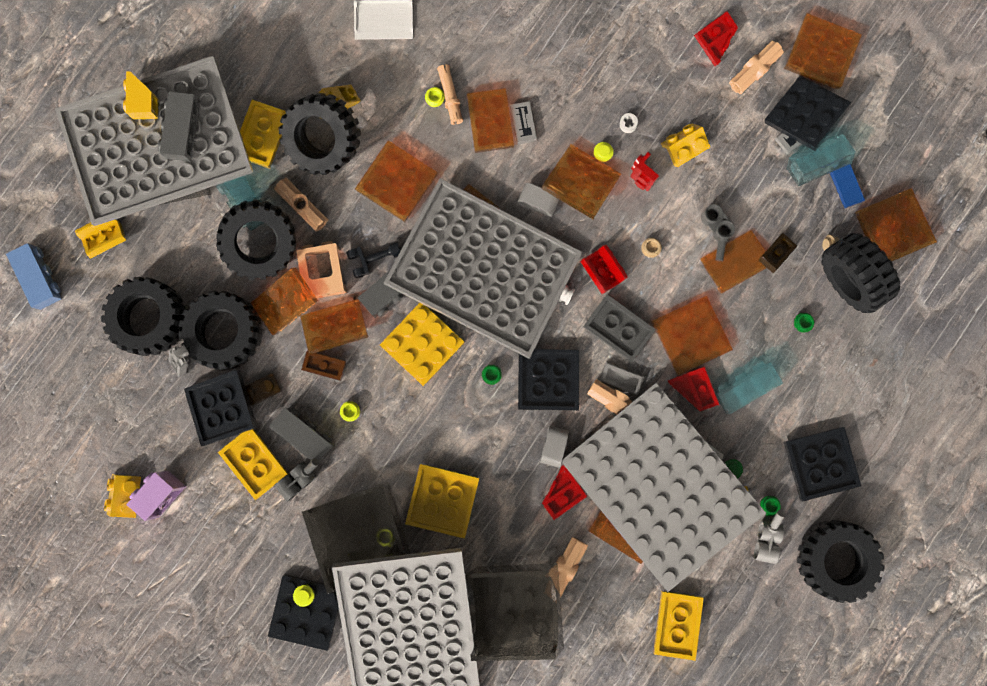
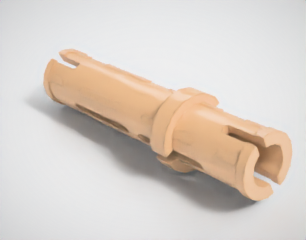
M445 64L444 69V65H441L437 70L446 100L445 108L448 109L451 124L455 125V121L456 124H460L463 122L459 107L460 100L456 96L450 66Z

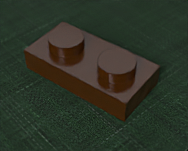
M306 351L301 370L341 381L347 362Z

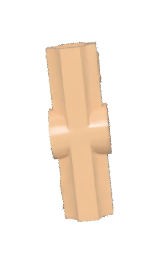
M771 41L758 55L755 54L730 81L732 89L736 93L742 94L750 85L758 81L770 69V66L784 53L782 46L778 42Z
M287 178L281 179L276 184L274 190L316 232L326 225L329 220ZM300 201H306L303 208H297V204Z
M597 379L587 392L589 396L604 404L605 408L616 415L632 403L627 395L616 389L613 390Z
M574 537L571 538L563 555L559 556L553 567V573L543 590L545 594L553 599L560 600L569 581H572L579 568L578 564L587 550V544Z

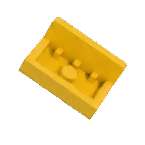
M693 123L684 126L683 130L677 134L669 135L661 143L662 147L667 149L675 167L681 166L710 148L703 127Z
M117 219L97 226L92 225L90 222L75 230L76 235L82 240L86 255L90 259L126 241L122 225Z
M112 474L111 478H108L107 491H110L109 499H106L104 503V511H107L108 516L136 518V513L126 504L131 500L129 498L136 489H140V476Z

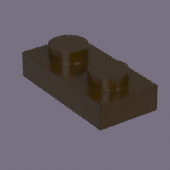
M782 233L758 261L774 273L796 249L797 245Z
M273 373L245 386L251 407L282 392Z

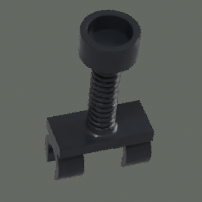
M394 241L389 243L388 249L375 252L369 256L364 255L360 246L346 251L349 260L358 257L361 259L363 267L352 270L354 277L357 279L371 274L368 263L390 255L396 258L401 249L398 242Z

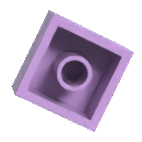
M169 471L152 472L144 479L143 482L145 484L130 495L129 498L131 500L126 505L144 521L156 519L165 512L186 486Z

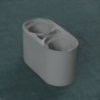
M525 183L518 203L546 216H553L560 197L536 185Z
M549 425L540 463L560 468L569 430Z

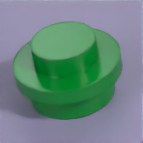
M800 313L794 318V327L801 333L809 332L814 327V319L808 313Z
M488 365L483 369L482 379L485 383L494 385L501 380L502 372L498 366Z
M729 459L724 463L737 479L742 475L743 466L740 461Z
M768 495L760 501V506L766 512L765 515L774 516L781 509L780 501L775 496Z

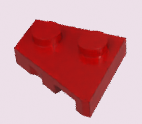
M727 11L694 35L714 66L721 62V58L725 50H727L731 38L735 35L738 26Z
M705 367L668 380V383L700 412L719 405Z
M562 465L542 504L552 519L556 520L587 498V495L568 469Z

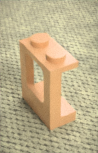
M327 241L321 243V246L305 245L300 250H296L305 299L312 300L347 293L338 253L340 250L336 243ZM329 253L333 274L330 277L310 279L306 257Z

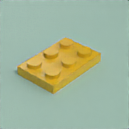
M251 100L240 133L250 162L270 169L280 144L279 139L282 138V134H279V127L283 125L280 120L286 112L285 110L255 100Z
M254 429L240 434L218 452L255 500L274 487L283 477L289 475Z
M661 591L653 650L654 655L696 661L703 597Z

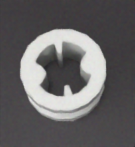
M631 113L624 114L620 120L621 130L625 133L634 132L638 124L637 117ZM628 119H631L633 126L629 125V127H626L624 120L628 121Z
M566 285L559 302L564 301L568 305L575 289H569L568 285Z

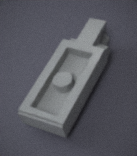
M184 345L180 348L176 346L169 350V362L178 377L185 375L188 367L187 362L189 360L187 355L189 353Z

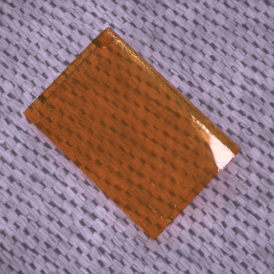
M752 230L726 244L723 261L715 260L717 250L700 259L720 294L766 269L758 261L765 253V250Z

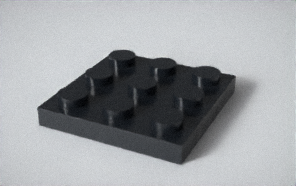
M800 75L765 118V124L816 151L849 110L852 102Z
M534 349L530 358L519 354L518 410L579 411V350Z
M234 370L184 388L201 447L258 428L240 370Z
M845 427L784 442L800 501L803 502L861 487Z
M284 574L267 637L328 651L339 609L335 586ZM308 585L314 591V600L308 606H299L293 599V593L297 587Z

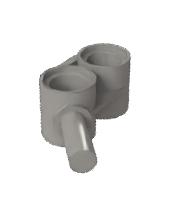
M777 511L771 522L762 521L760 523L758 539L754 549L755 560L772 564L778 562L780 548L776 546V543L780 544L784 535V527L780 525L785 517L783 511Z

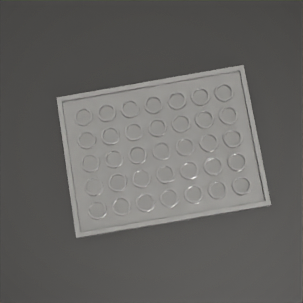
M214 56L140 80L158 98V119H132L123 108V101L126 99L124 86L55 108L92 225L97 226L254 173ZM169 91L194 94L200 101L191 162L166 159L158 150V142L162 139L163 133L161 122L162 119H165L166 113L164 102L168 98Z
M439 179L387 275L384 284L497 343L530 358L582 252L466 191Z
M657 383L562 460L564 466L667 592L766 514Z
M462 548L334 563L332 565L352 686H480Z

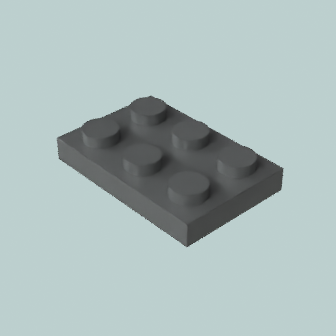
M607 294L583 326L584 329L631 363L656 330Z

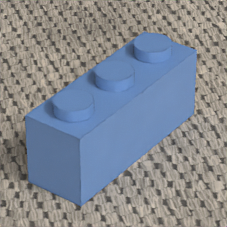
M27 243L6 254L32 308L41 310L62 299L59 294L61 290L57 283L53 281L51 277L52 271L44 263V254L39 247Z

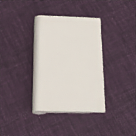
M354 0L355 40L413 39V0Z

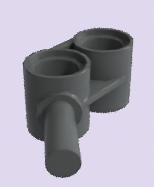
M712 204L702 212L701 220L713 231V237L718 241L715 260L723 261L726 242L734 234L735 227L719 205ZM708 211L714 212L716 219H710ZM720 227L726 228L728 235H722Z
M313 458L308 465L303 461L290 472V476L286 475L274 485L287 502L317 478L313 470L319 465V460Z

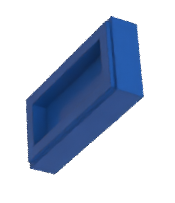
M850 164L830 172L844 209L865 201Z

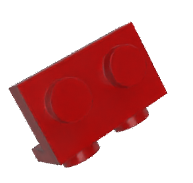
M647 152L645 156L641 154L636 159L631 168L633 172L630 176L635 181L637 187L646 191L653 187L659 177L656 172L646 165L651 156L650 152Z
M606 244L580 261L601 294L606 293L628 278L624 268L619 264L613 252Z

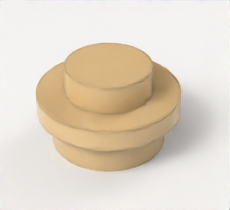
M827 235L822 244L824 251L840 240L839 237Z
M655 238L646 239L641 246L642 253L648 258L658 256L662 249L661 243Z

